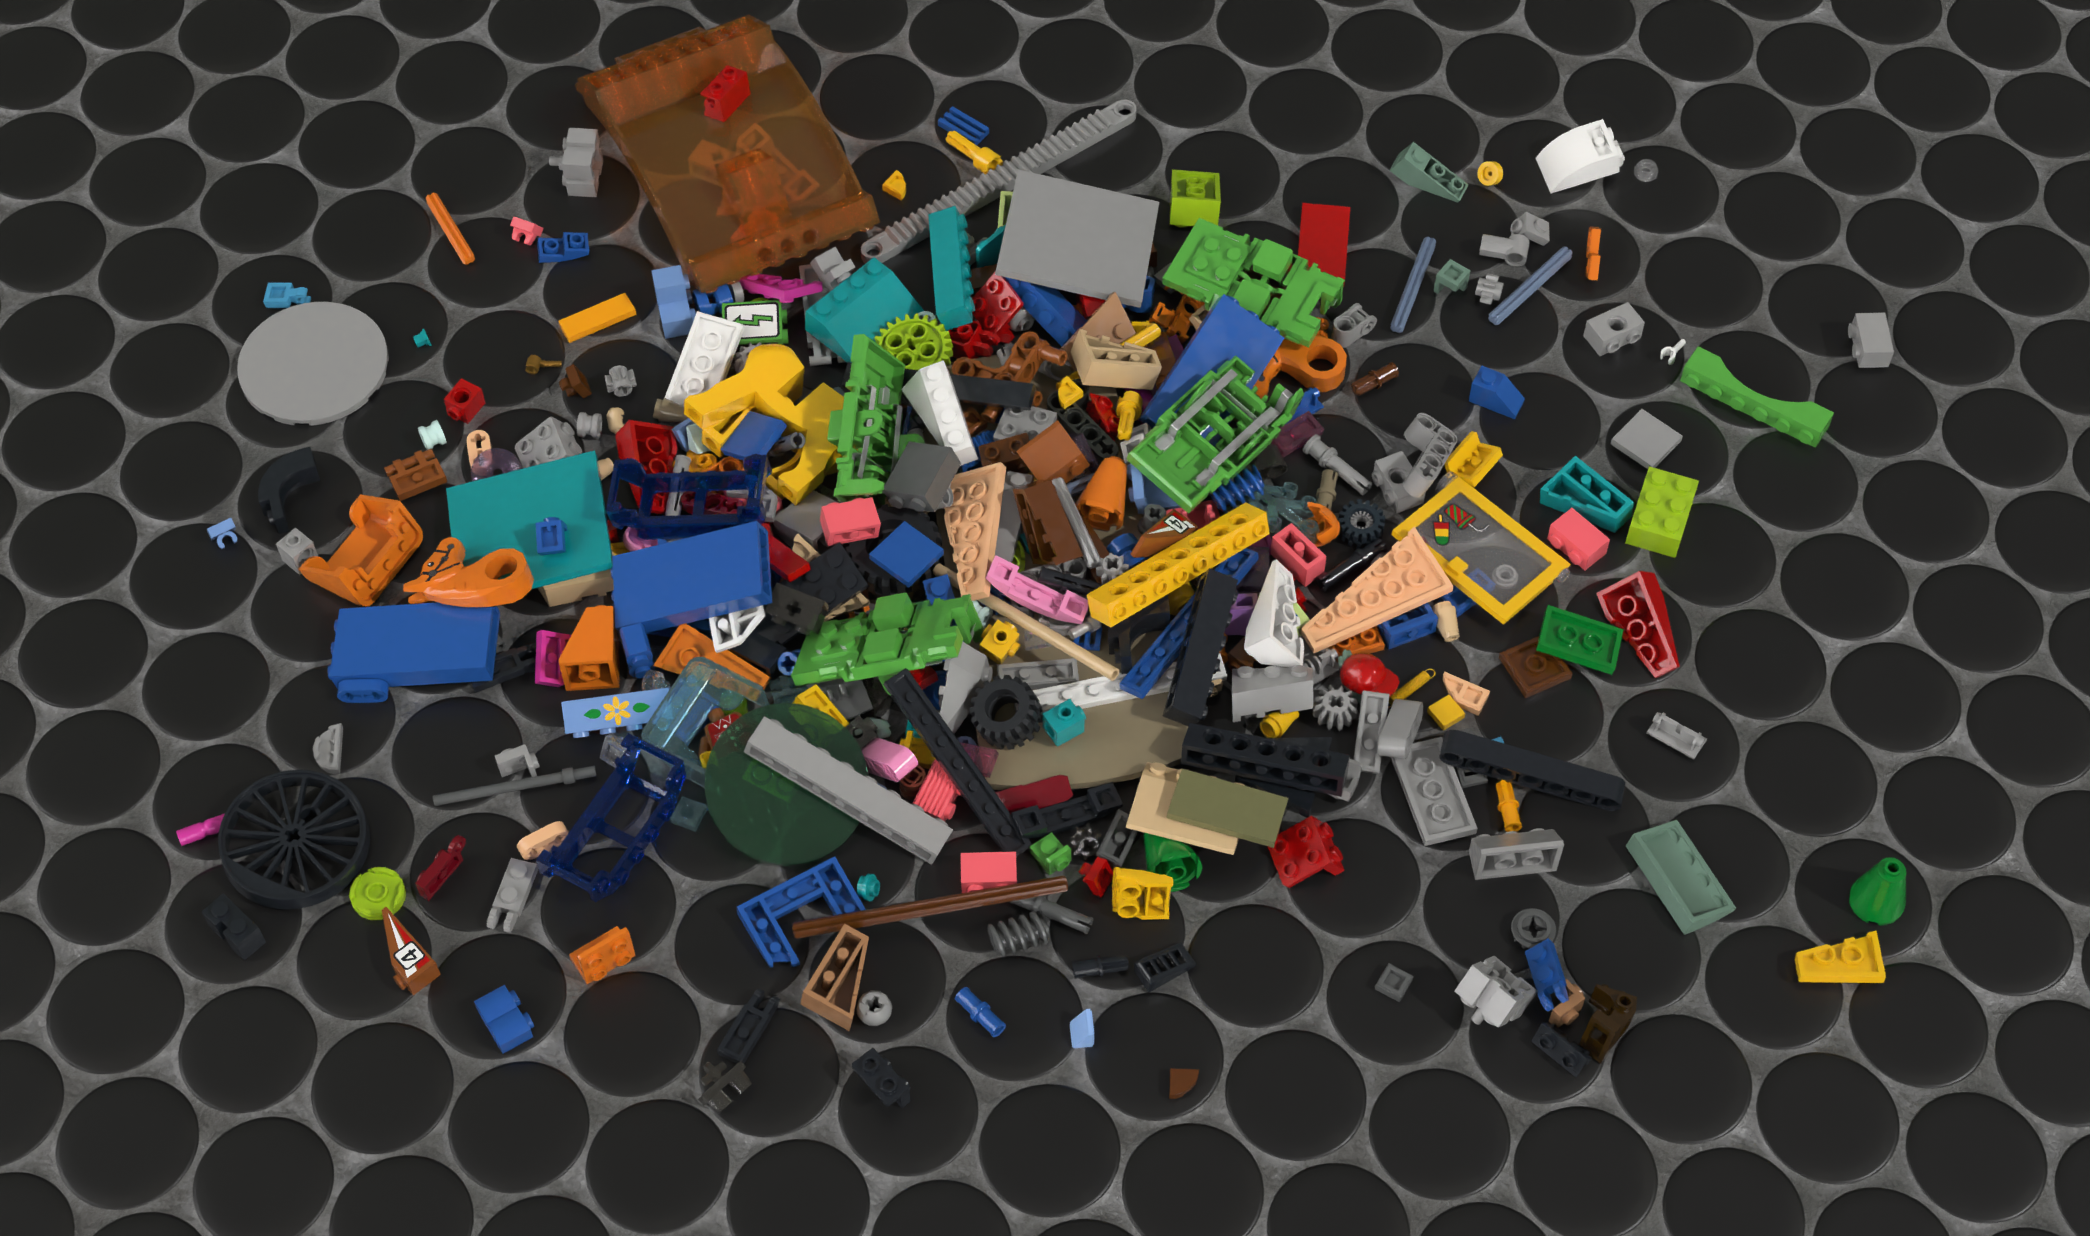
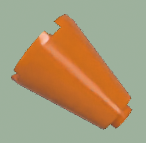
M1110 456L1103 459L1075 503L1080 515L1084 516L1091 527L1095 529L1110 531L1112 526H1117L1116 530H1118L1123 525L1127 465L1120 457Z

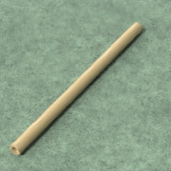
M940 563L937 564L933 569V574L937 577L948 574L951 585L959 589L957 573ZM990 593L989 597L977 600L1111 681L1118 677V668Z

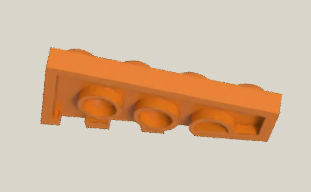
M688 624L678 626L653 665L754 700H758L771 680V677L728 650L716 653L713 640Z

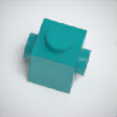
M1071 699L1042 714L1043 729L1057 747L1084 732L1085 713L1079 705L1075 706Z

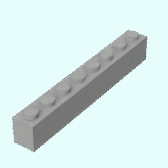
M764 716L747 742L744 753L931 865L953 831L942 819L931 817L920 806L910 804L901 799L897 792L886 790L878 785L877 781L872 777L863 776L856 772L849 763L836 760L831 757L827 750L821 747L816 748L808 743L802 735L798 733L793 734L786 730L777 720L768 719Z

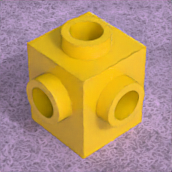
M997 620L994 625L989 624L981 635L983 640L979 645V652L985 654L998 665L1002 664L1008 656L1012 658L1021 645L1018 643L1020 636L1017 633L1018 629L1007 621L1003 623Z

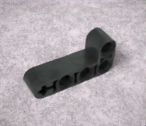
M1074 379L1072 381L1083 390V397L1066 409H1063L1058 400L1057 389L1048 396L1047 410L1057 412V420L1083 455L1098 469L1103 459L1110 456L1118 457V445L1084 412L1089 402V386L1083 385L1081 379Z

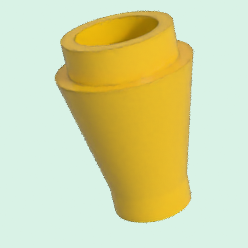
M1280 710L1265 715L1260 723V729L1267 738H1281L1290 725L1299 717V712L1281 714Z

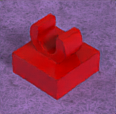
M1100 857L1096 858L1093 865L1083 863L1078 871L1079 874L1085 875L1083 882L1087 883L1092 894L1100 897L1103 896L1113 879V871L1107 859Z

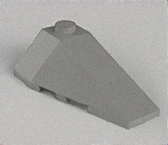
M1006 471L995 555L1012 563L1023 529L1013 488L1033 482V475Z
M962 642L957 658L945 660L943 670L947 671L946 685L940 686L938 693L940 695L939 707L941 710L937 711L953 734H955L969 714L970 707H973L971 699L972 697H977L975 691L978 687L982 689L985 681L988 680L990 682L993 673L987 656Z

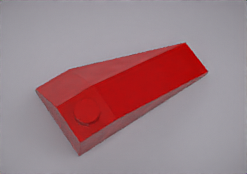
M1638 571L1596 593L1605 617L1616 627L1624 629L1622 638L1630 643L1636 651V655L1655 678L1680 667L1664 596L1655 573Z

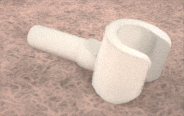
M1681 339L1674 347H1664L1661 350L1660 359L1662 360L1664 356H1670L1668 364H1674L1677 352L1686 344V341Z

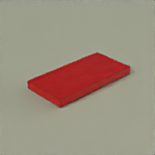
M1302 203L1298 256L1307 259L1309 267L1316 263L1321 272L1345 279L1350 207Z

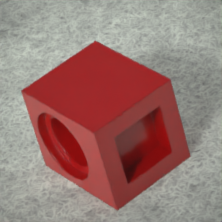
M462 378L443 399L447 414L456 421L461 420L467 424L485 405L482 388Z

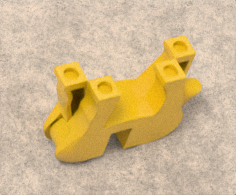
M764 344L750 351L744 369L740 373L715 384L704 393L688 396L684 400V415L702 429V444L720 458L724 455L720 450L749 411L783 420L787 427L781 434V437L797 432V434L799 432L802 433L805 437V445L802 448L791 450L796 455L790 461L779 467L764 470L758 475L769 490H772L782 500L787 498L796 506L824 481L825 476L838 472L836 458H842L843 456L837 452L838 446L830 443L827 437L830 413L833 410L843 409L844 396L823 382L795 406L794 402L802 396L804 366L791 348L782 344Z

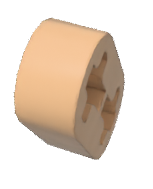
M473 431L467 437L470 466L474 474L485 476L494 469L490 438L485 431ZM482 440V448H477V441ZM483 457L484 465H479V458Z
M553 822L522 838L517 844V849L524 860H532L564 844L569 839L570 833L563 822Z

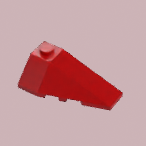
M628 420L615 434L618 457L639 510L641 512L664 514L670 490L668 486L669 477L673 474L674 467H672L677 453L676 437L672 431L674 426Z

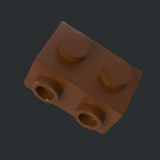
M1022 433L980 445L979 453L982 467L1002 462L1006 466V471L1024 474L1030 472L1016 452L1030 441L1028 434Z

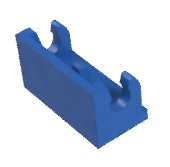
M1426 603L1415 611L1377 625V628L1389 650L1436 632L1438 617L1430 605Z

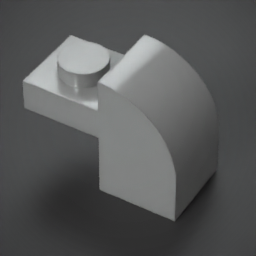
M836 247L817 256L810 262L818 278L829 291H832L852 275L851 271L855 268L851 259L844 262Z

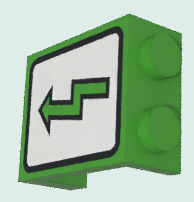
M779 300L722 303V318L743 324L745 327L738 345L756 344L759 342L789 344L788 329H783V324H788L787 309L782 310V303Z

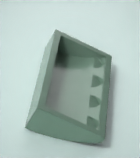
M1677 820L1634 833L1626 844L1628 851L1684 935L1703 928L1736 909Z

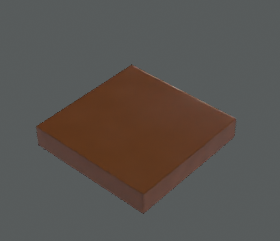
M1539 636L1499 654L1500 661L1525 698L1572 678V672L1563 659L1536 650Z

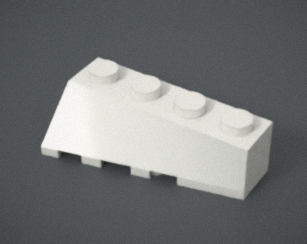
M944 360L919 369L901 389L910 401L939 446L952 447L961 465L978 460Z

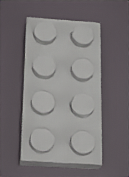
M1442 737L1413 743L1407 759L1391 757L1424 846L1477 833L1478 829L1454 767L1442 762L1439 758L1443 742Z

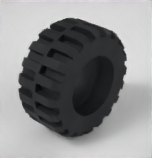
M888 504L881 505V508L876 509L881 522L879 536L844 543L843 547L870 586L862 591V595L865 598L877 600L879 597L907 593L911 602H913L914 597L918 596V598H921L925 595L922 581L937 577L933 574V569L939 563L943 565V556L908 588L870 560L869 554L904 521L942 548L941 534L938 532L935 522L930 521V517L924 512L919 514L918 511L910 508L888 507Z

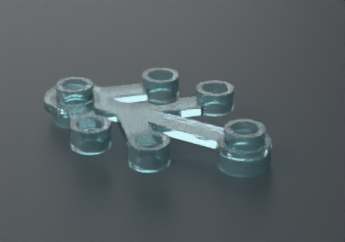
M1286 482L1283 487L1264 484L1263 496L1257 491L1254 492L1255 500L1245 496V499L1249 500V504L1263 510V505L1259 503V500L1267 504L1269 532L1276 533L1280 531L1282 520L1278 517L1279 513L1297 526L1299 531L1312 543L1318 540L1316 534L1320 532L1318 523L1311 519L1304 520L1291 510L1297 509L1312 512L1307 507V502L1317 503V500L1312 496H1304L1302 500H1292L1297 496L1298 486L1295 483ZM1272 495L1284 496L1288 499L1274 498Z

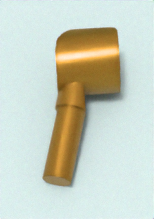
M531 355L526 362V372L537 374L540 367H562V361L541 360L537 355Z

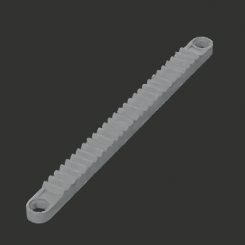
M1125 99L1119 100L1101 111L1097 109L1094 115L1088 114L1086 119L1081 118L1080 122H1074L1072 127L1066 126L1063 132L1059 130L1056 136L1052 134L1049 140L1043 139L1040 145L1036 143L1033 149L1029 147L1025 153L1021 151L1018 157L1012 156L1009 162L1005 160L1002 166L998 164L995 170L989 169L986 175L982 173L979 179L975 177L971 183L967 181L964 187L958 186L955 192L951 190L948 196L942 195L939 201L935 199L932 205L926 204L925 209L919 208L916 214L910 213L909 218L903 217L900 223L896 221L892 227L888 225L885 231L862 244L861 258L866 264L874 257L883 263L930 237L928 214L956 206L960 214L967 216L999 198L1001 191H1012L1015 186L1018 169L1042 174L1128 126L1136 119L1135 103ZM1126 109L1129 110L1131 113L1128 115H1122L1119 113V111ZM875 249L879 251V254L870 256L867 252Z

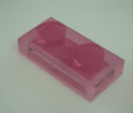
M1307 411L1281 427L1279 436L1276 439L1273 438L1271 444L1284 458L1304 446L1315 434L1322 435L1324 428Z

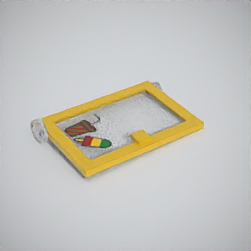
M1452 471L1446 473L1438 482L1435 489L1438 494L1393 529L1391 534L1398 541H1401L1415 527L1450 582L1503 625L1555 580L1563 583L1571 572L1568 570L1571 565L1569 562Z

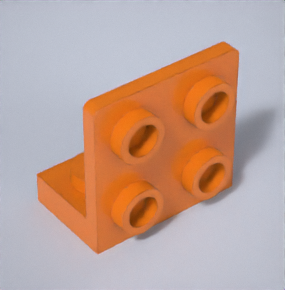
M618 926L569 954L570 960L586 984L602 979L609 971L617 966L626 965L632 957L636 956L630 932L626 927L620 930Z

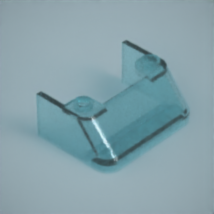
M695 657L687 663L642 730V740L650 751L677 774L713 791L715 786L708 771L699 766L697 754L687 748L706 720L708 713L714 706L723 710H733L740 705L744 698L766 709L769 706V702L763 686L705 657Z

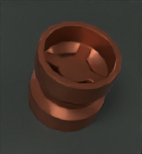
M920 765L899 781L901 795L908 800L915 799L926 777V773Z

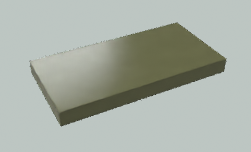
M1182 769L1167 812V818L1274 848L1288 798Z

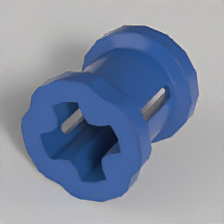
M801 649L782 653L778 658V669L784 675L790 676L792 674Z

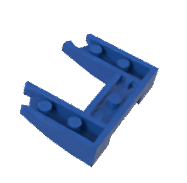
M835 856L737 906L738 917L769 967H773V962H791V967L800 965V961L776 921L777 919L820 897L824 898L833 915L866 910Z

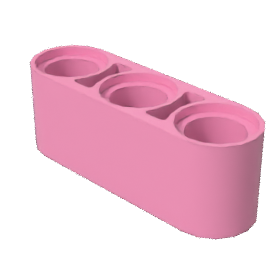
M875 738L855 755L858 763L865 771L894 782H899L918 766L917 758L907 747L880 738Z

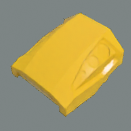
M1114 867L1112 881L1113 912H1118V915L1123 918L1137 917L1141 920L1169 919V903L1173 878L1165 874L1160 875L1144 870Z

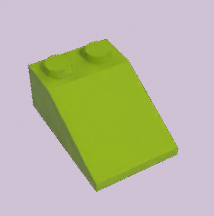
M1172 169L1170 224L1179 228L1194 226L1197 220L1201 218L1218 225L1221 203L1219 173Z

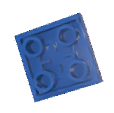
M749 411L720 450L724 455L758 465L766 458L768 451L774 443L781 438V434L787 425L783 420Z
M904 521L869 554V558L909 588L944 555V549Z

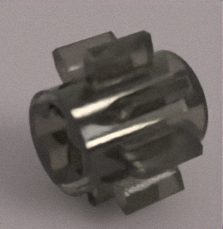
M1088 823L1084 828L1076 826L1075 836L1069 837L1070 843L1074 845L1072 847L1073 854L1076 855L1080 852L1084 860L1088 856H1096L1103 842L1101 839H1098L1102 835L1100 830L1092 831ZM1087 839L1090 843L1086 844L1083 841Z

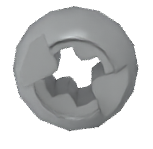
M871 990L866 992L857 1002V1015L868 1026L884 1024L891 1016V1001L881 991ZM875 1005L879 1006V1008L874 1009V1012L870 1011V1009H873Z

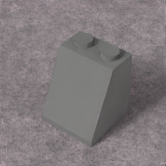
M813 490L798 505L795 506L792 503L787 508L781 509L776 513L773 522L774 533L791 548H793L795 536L799 534L820 555L833 546H827L820 523L821 508L836 501Z

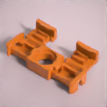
M1165 286L1164 290L1167 291L1170 287ZM1184 294L1176 311H1170L1165 308V304L1159 302L1149 318V323L1154 321L1164 328L1168 327L1166 335L1169 337L1176 335L1178 332L1180 335H1177L1180 343L1183 344L1189 338L1186 334L1190 325L1193 326L1189 320L1193 313L1186 311L1184 305L1190 304L1196 312L1205 303Z

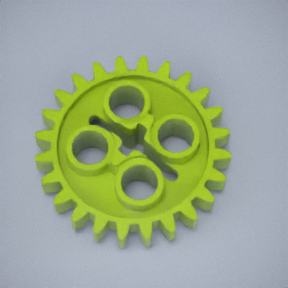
M918 313L915 314L913 319H910L909 315L905 314V320L903 321L895 317L896 324L893 325L887 322L888 330L880 328L881 336H875V342L904 364H909L905 366V369L919 370L943 360L946 365L951 364L950 357L953 356V344L949 331H945L944 324L938 325L936 318L929 322L928 315H925L922 320L919 319Z

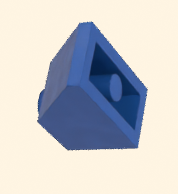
M1481 366L1472 382L1469 402L1515 419L1525 398L1505 374Z

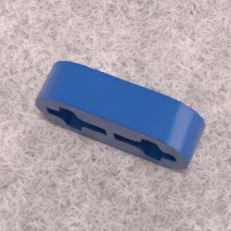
M381 679L342 680L338 683L337 698L346 703L383 702L388 699L389 684Z

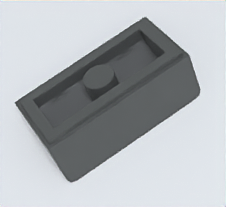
M1120 809L1117 810L1096 854L1100 858L1107 859L1112 870H1114V867L1121 868L1138 833L1137 830L1126 828L1129 814Z

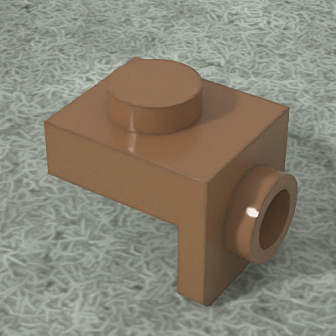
M1565 979L1567 983L1565 987L1569 1000L1564 1003L1561 1002L1552 1009L1549 1022L1551 1024L1555 1023L1558 1028L1564 1023L1570 1025L1575 1021L1585 1001L1582 990L1576 984H1571L1567 979Z

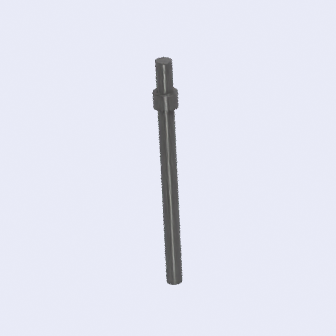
M595 766L579 769L569 767L562 769V772L433 795L434 806L562 782L565 785L576 783L578 779L597 776Z

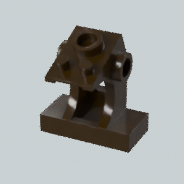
M1597 984L1588 1002L1598 1009L1591 1016L1579 1045L1590 1052L1589 1055L1602 1064L1611 1048L1628 1029L1636 1013L1637 996L1611 989L1606 984Z

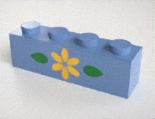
M671 687L561 702L565 734L573 733V738L589 736V731L600 730V735L616 733V727L626 726L627 731L643 729L642 724L653 722V727L668 726L669 720L675 719Z

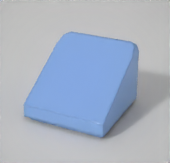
M1085 1009L1070 1022L1073 1048L1093 1047L1094 1026L1090 1009Z

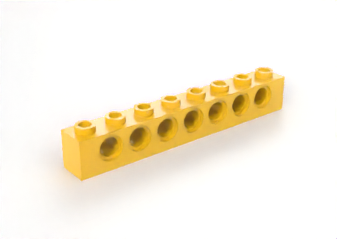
M1245 502L1087 594L1091 617L1109 627H1113L1203 574L1209 568L1215 567L1269 535L1266 511Z

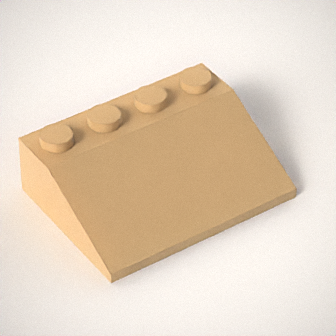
M1147 762L1137 788L1126 828L1234 855L1239 838L1167 818V812L1182 769L1177 770L1166 767L1162 763Z

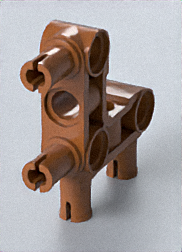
M1029 331L1019 337L1012 347V353L1004 366L993 369L983 365L978 360L962 357L955 360L951 371L955 375L1030 383L1043 361L1063 366L1067 361V353L1064 350L1051 347L1046 340L1040 339L1035 332ZM1035 390L1032 406L1038 407L1042 401V394ZM987 406L981 416L987 422L994 424L1003 407Z

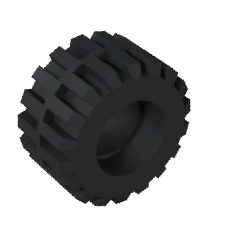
M1004 675V678L1001 679L999 676L993 677L994 681H985L982 689L978 687L975 691L977 697H972L971 704L973 705V707H970L972 723L981 736L992 746L995 744L999 749H1003L1006 746L1008 750L1014 749L1016 744L1022 747L1025 745L1024 741L1026 739L1031 741L1034 738L1033 732L1038 733L1040 730L1038 723L1042 722V706L1033 690L1021 678L1015 676L1012 679L1010 675ZM1008 703L1019 704L1016 714L1011 719L1004 722L994 721L995 714L1000 707Z

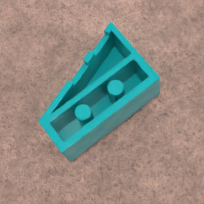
M1574 456L1540 489V504L1563 513L1573 508L1591 524L1614 533L1633 514L1634 502L1577 456Z

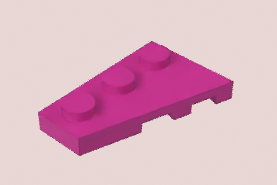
M758 273L738 278L742 289L748 290V293L763 294L764 298H777L781 303H790L794 301V298L823 291L822 282L820 281L804 284L803 279L782 280L781 276Z

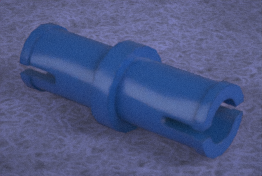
M968 987L962 988L955 996L956 1002L961 1004L971 1014L970 1018L975 1023L979 1022L991 1036L997 1037L1004 1031L1006 1024L990 1010L991 1007L987 1002H982Z

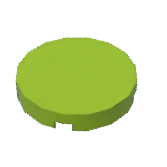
M374 867L355 878L350 886L349 898L353 909L361 917L369 920H383L382 909L385 907L393 915L401 909L406 898V888L403 880L394 870L386 867Z

